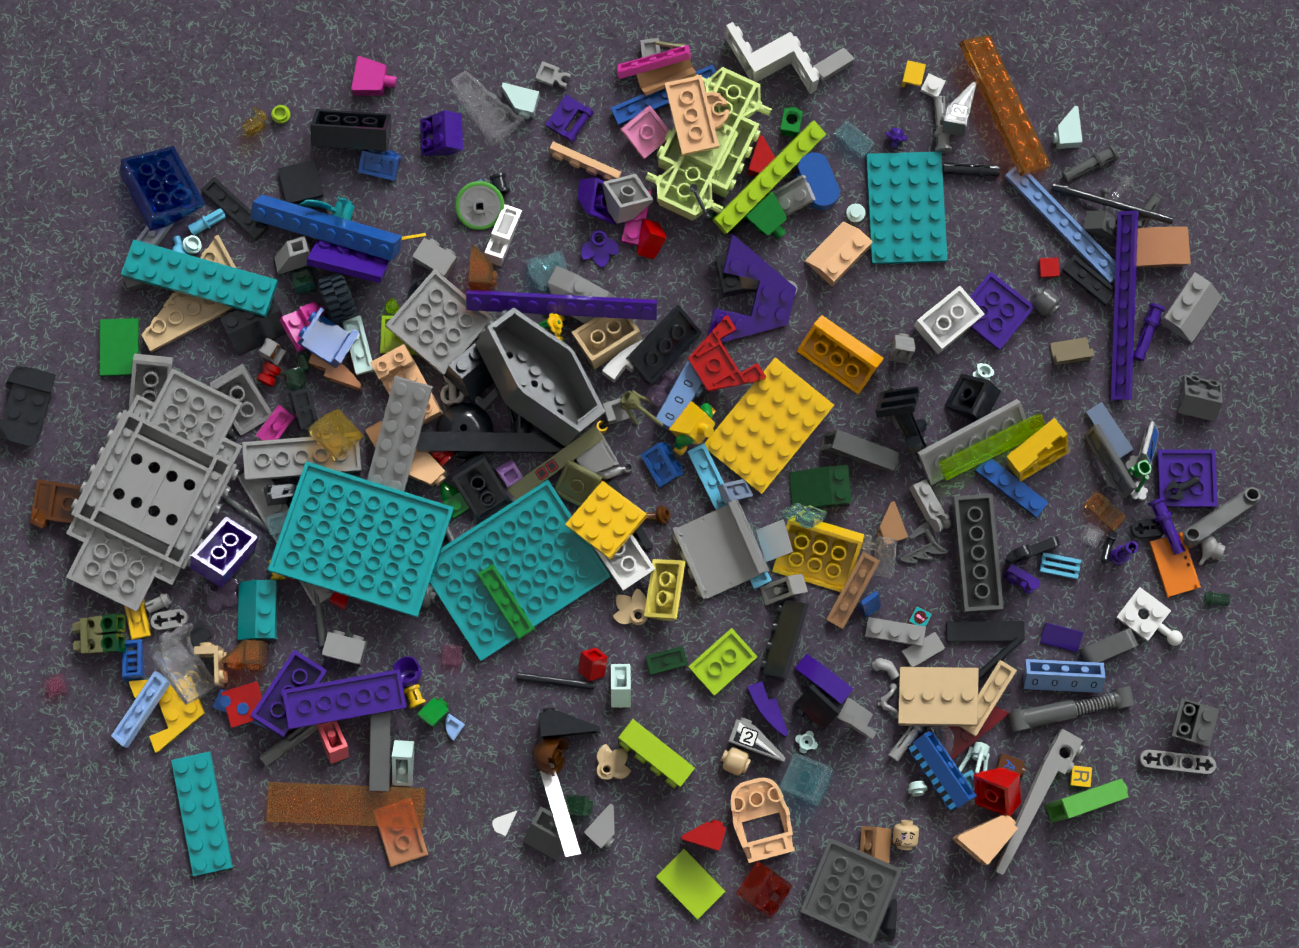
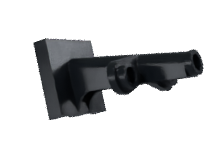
M918 386L882 391L875 410L877 418L894 415L905 434L907 449L915 453L918 461H920L917 452L927 448L921 433L926 430L927 423L924 419L916 420L913 415L920 394Z

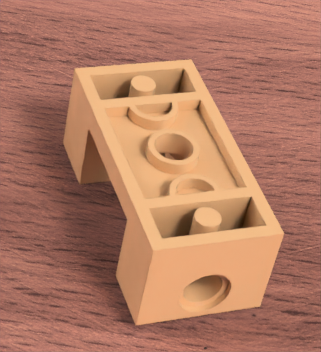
M404 344L370 362L389 395L395 376L427 385L409 349ZM432 392L423 425L443 415Z

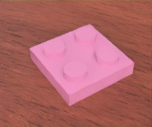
M647 106L620 129L643 159L667 141L665 137L669 131L651 106Z

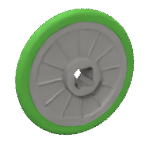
M475 181L465 185L459 191L455 200V211L459 220L465 226L474 230H485L493 227L498 220L501 210L504 209V199L500 191L494 185L484 181ZM477 202L483 203L482 209L476 208Z

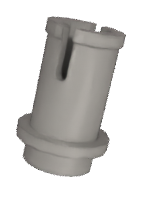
M162 593L160 597L145 602V606H148L146 608L150 614L161 608H168L172 604L167 593Z

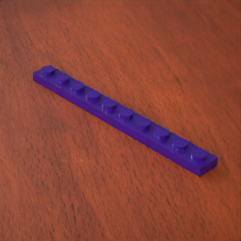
M1119 211L1117 216L1111 400H1132L1138 211Z
M467 290L466 310L503 312L506 310L508 312L515 308L521 313L549 315L553 313L565 316L657 320V300Z

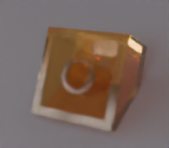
M471 245L468 280L470 290L494 291V287L498 285L497 271H494L493 264L478 247Z

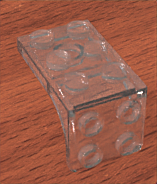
M183 623L175 631L163 633L150 655L185 705L218 688L214 683V677L201 659L194 654L190 640V632L194 626L192 623L186 625Z

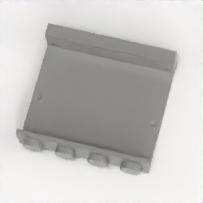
M739 500L728 502V505L685 525L673 528L674 533L672 536L676 544H680L682 549L680 551L683 561H687L689 565L688 573L691 579H695L697 584L695 586L696 592L703 599H708L769 571Z

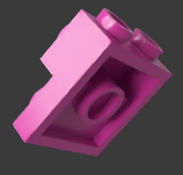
M316 301L300 307L298 311L282 316L279 320L297 352L305 350L304 347L298 344L301 338L298 336L303 326L308 327L310 322L307 320L313 311L317 313L320 308L324 309L321 305L318 306Z

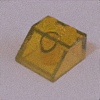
M339 408L323 415L309 427L310 435L334 461H337L364 438V435Z

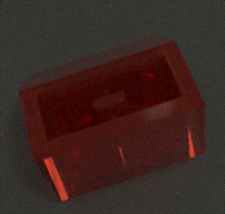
M757 861L736 894L771 919L793 886L773 870Z

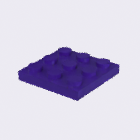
M990 272L970 296L984 313V316L970 328L999 351L1035 307Z
M1157 450L1158 498L1164 496L1166 507L1218 506L1215 450ZM1195 476L1200 479V483L1183 491L1184 499L1182 500L1168 499L1176 494L1177 489H1170L1164 493L1167 485L1172 480H1175L1176 484H1181Z

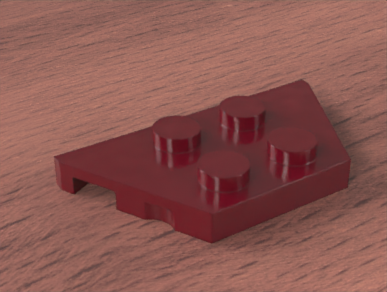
M994 706L976 736H973L959 726H941L947 751L952 760L1005 718L1008 712Z

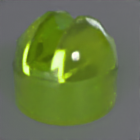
M391 298L385 304V309L390 314H395L401 308L394 298Z

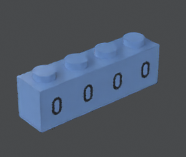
M688 361L656 417L663 423L662 427L668 430L690 401L693 402L696 396L699 398L704 389L702 382Z
M1025 660L1023 670L1024 689L1102 693L1105 682L1104 663Z

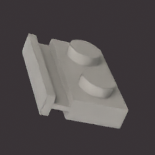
M801 175L773 191L786 216L816 200L809 183L806 181L805 175Z

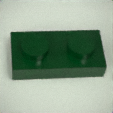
M683 646L645 656L650 675L688 665Z

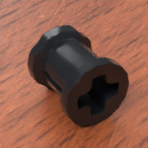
M503 172L496 173L490 176L489 179L500 193L505 195L510 192V188L507 187L505 181L506 174Z

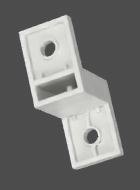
M733 22L726 25L725 39L750 80L758 82L783 67L792 64L808 92L811 94L817 90L820 77L819 72L815 67L812 68L809 63L810 58L808 54L801 50L799 39L793 36L791 32L751 53L752 48L748 42L745 43L743 40V33L739 26L736 27Z

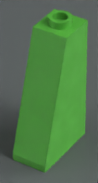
M1118 779L1047 803L1045 806L1053 823L1128 798V789L1123 780Z

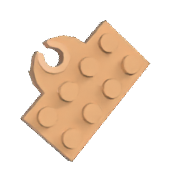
M702 75L665 83L681 155L686 156L719 148L715 130L721 128L726 123L729 110L718 114L714 111V108L716 106H726L727 101L720 93L705 91Z

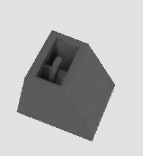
M1184 374L1178 401V413L1216 422L1223 404L1222 383L1213 379L1207 380L1196 375Z
M1181 698L1171 736L1202 748L1210 747L1219 709Z
M540 807L522 842L557 861L563 851V847L553 817L554 813Z

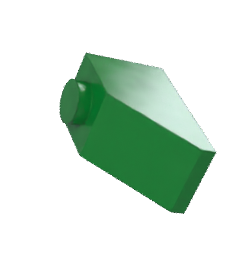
M441 697L438 700L433 698L419 711L418 715L436 729L450 712L447 708L449 704Z

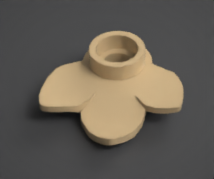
M636 589L632 598L626 595H617L616 604L619 611L613 615L615 620L621 624H644L648 618L644 616L647 600L644 593ZM640 612L642 617L636 619L634 617L635 613Z
M604 744L599 749L596 756L599 763L596 772L599 778L603 780H610L612 778L624 779L630 774L631 770L625 766L628 758V752L625 749L611 751L607 744ZM608 767L610 772H604L603 768Z

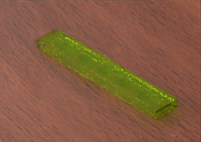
M1037 413L939 462L943 478L947 481L1025 442L1045 426L1042 414Z

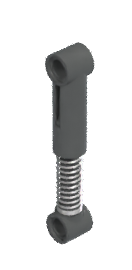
M1131 687L1111 690V693L1088 699L1085 698L1084 700L1081 699V701L1070 699L1009 712L1008 716L1012 732L1075 719L1078 714H1085V712L1088 714V711L1091 713V711L1095 712L1098 709L1101 711L1102 708L1103 710L1105 708L1108 709V707L1122 709L1134 706Z

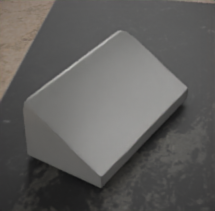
M842 48L814 65L813 68L815 67L818 70L819 78L824 82L852 65L855 59L845 48Z

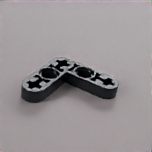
M1058 536L1031 546L1027 544L1016 548L1006 557L1009 564H1014L1056 548L1061 543Z

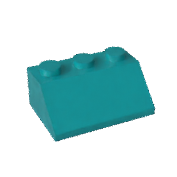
M277 580L239 582L237 640H277Z

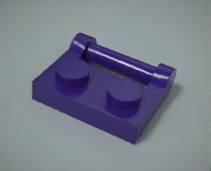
M566 94L545 125L571 143H574L576 135L587 119L592 117L594 111ZM578 111L582 112V115L571 131L567 132L566 128Z
M1010 564L1002 574L1006 577L1005 580L1008 583L1020 585L1026 594L1032 593L1040 586V581L1013 564Z

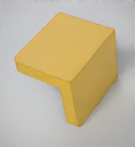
M907 61L901 87L905 88L906 83L921 86L926 64Z

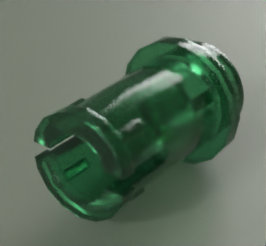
M1210 590L1205 592L1204 603L1208 604V606H1211V604L1229 606L1230 594L1213 593Z

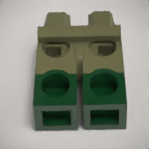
M109 614L80 618L79 622L72 624L73 632L80 634L81 637L80 641H74L73 651L89 655L126 653V635L111 634L126 633L125 615Z

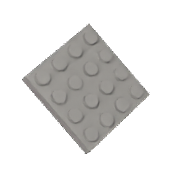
M434 269L385 327L444 376L448 365L464 353L484 329V326L493 318L485 311L466 310V295Z

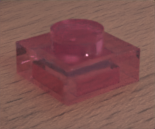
M63 673L43 680L50 698L69 691Z

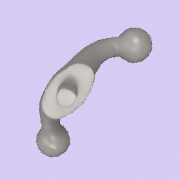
M891 684L890 691L881 697V702H878V706H882L883 710L893 712L895 718L899 719V712L887 704V700L897 690V685Z

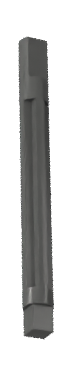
M378 669L373 673H380L381 671ZM316 725L296 728L285 736L284 739L282 738L259 755L260 759L266 767L314 733L317 730Z

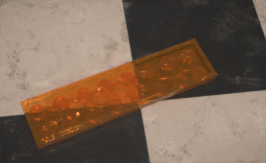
M985 35L962 40L959 46L1019 175L1024 176L1050 168L1051 164L991 36Z
M269 782L266 822L424 828L426 788L389 787V792L369 791V786Z

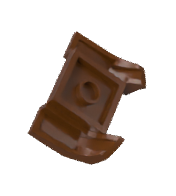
M37 479L30 523L42 529L48 527L49 520L72 523L75 516L71 514L73 510L70 508L74 500L79 499L81 486Z

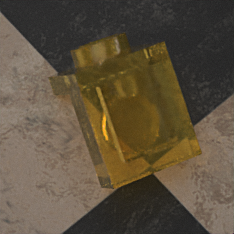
M256 106L253 107V110L257 117L246 120L244 125H242L248 138L268 127L265 122L267 120L263 110L259 111Z

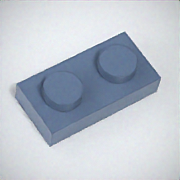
M744 479L723 483L717 487L725 504H729L728 502L733 500H746L753 496L748 483Z

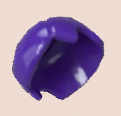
M405 656L400 658L392 666L393 670L400 669L403 687H411L417 684L421 678V667L413 657Z

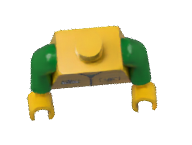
M690 401L669 428L677 437L673 451L680 456L686 451V445L692 443L699 445L705 437L713 435L715 422L712 420V417L716 410L710 404L704 403L700 409Z

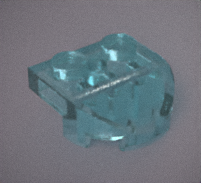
M562 250L526 260L534 288L536 290L540 289L546 294H551L547 282L555 267L558 266L568 270Z

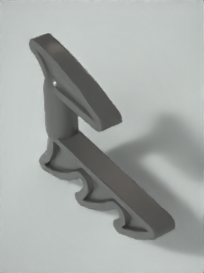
M927 521L919 526L909 536V539L925 533L929 544L901 557L900 561L916 564L918 561L913 559V557L932 560L933 557L927 555L926 552L940 555L947 554L948 551L939 545L931 530V525Z

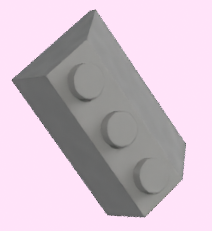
M1194 272L1160 323L1192 343L1222 297L1211 282Z

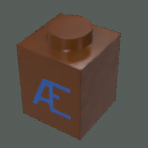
M1002 753L999 754L995 769L1005 768L1020 774V778H1022L1026 767L1023 766L1025 761Z

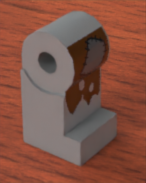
M268 338L265 339L264 345L258 351L262 358L276 366L280 365L287 353L279 344Z

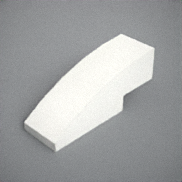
M504 204V209L501 210L491 233V239L484 252V261L502 266L522 210Z
M643 340L627 347L616 355L602 370V374L615 383L625 368L633 372L634 368L626 360V357Z

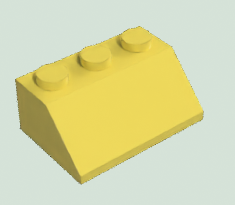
M653 559L652 564L655 570L650 574L644 616L662 621H675L678 614L685 561Z

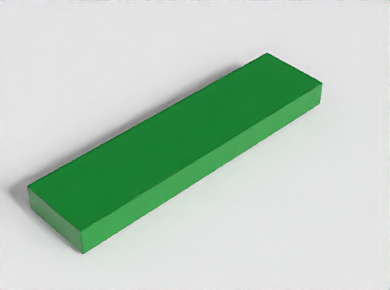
M494 564L477 573L518 640L535 630Z

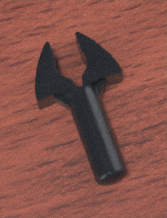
M1195 476L1181 484H1176L1175 480H1172L1167 485L1164 493L1170 489H1177L1176 494L1168 499L1182 500L1184 499L1183 491L1200 483V479Z
M1109 530V533H1107L1103 544L1104 550L1101 562L1104 564L1109 562L1112 546L1117 537V532Z

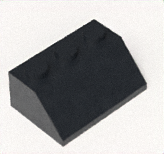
M274 297L267 317L239 309L220 317L238 356L264 345L266 338L273 341L287 334L279 321L283 314Z

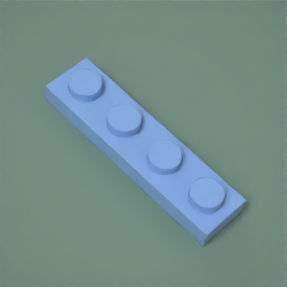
M153 672L111 735L123 747H129L171 684L159 672Z

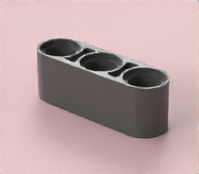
M1128 628L1080 649V652L1085 662L1099 663L1138 646V643L1131 628Z

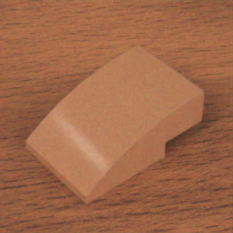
M1188 227L1138 228L1136 267H1183L1191 264Z

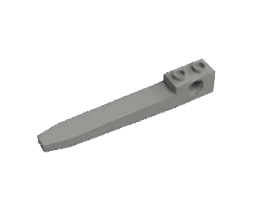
M1064 729L1058 731L1044 757L1017 817L1015 826L1018 829L1007 841L995 868V872L1000 875L1004 874L1056 774L1065 775L1066 772L1070 773L1074 766L1072 760L1083 749L1081 745L1083 740ZM1061 748H1065L1068 751L1067 758L1060 756L1059 751Z

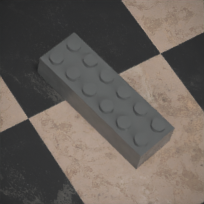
M993 494L954 496L951 499L961 613L1001 611L1004 608Z

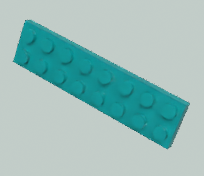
M134 239L121 272L122 277L267 317L278 285L277 279Z

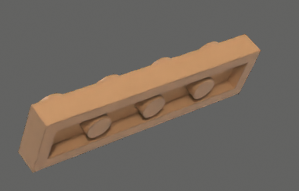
M866 552L861 554L826 620L844 629L877 569L880 560Z

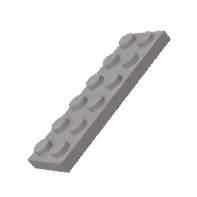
M399 376L394 377L367 478L368 481L405 492L433 386Z
M1016 399L917 452L928 482L933 485L1031 431L1021 402Z
M358 433L242 442L245 481L300 477L306 461L343 473L361 472Z

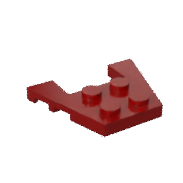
M728 315L722 319L688 358V362L707 392L766 379V375L758 363L740 372L720 341L736 331Z

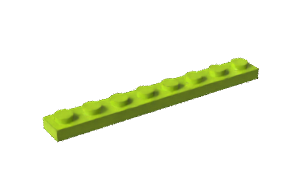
M815 120L810 122L713 219V222L724 234H727L826 135Z

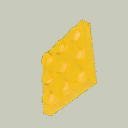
M602 481L565 525L611 560L646 519L647 514Z

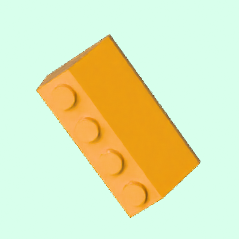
M823 315L813 324L797 349L798 353L858 395L884 359Z

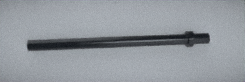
M1053 183L1051 190L1060 192L1063 196L1067 194L1122 211H1138L1139 216L1171 225L1173 223L1174 217L1073 189L1066 184L1063 186Z

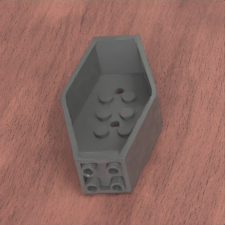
M512 308L508 312L504 310L498 315V319L495 322L491 320L484 326L485 329L478 334L479 339L475 345L507 406L566 447L592 427L605 410L580 361L570 346L517 309ZM506 353L510 354L512 358L509 359ZM531 382H534L537 387H533Z

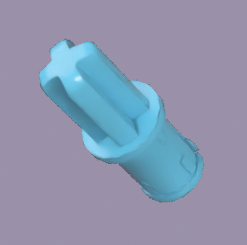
M218 209L207 216L203 215V218L188 225V227L195 236L207 228L211 229L212 225L225 219V214L222 209Z

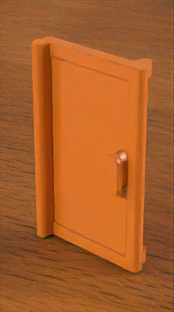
M1183 532L1178 533L1185 551L1173 555L1166 537L1149 542L1167 598L1201 588L1188 547L1183 543Z

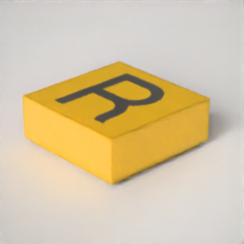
M1073 766L1070 785L1091 787L1092 768Z

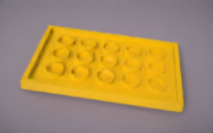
M774 358L763 371L766 379L753 383L717 427L713 435L705 442L711 454L761 494H763L834 407L833 403L777 358Z

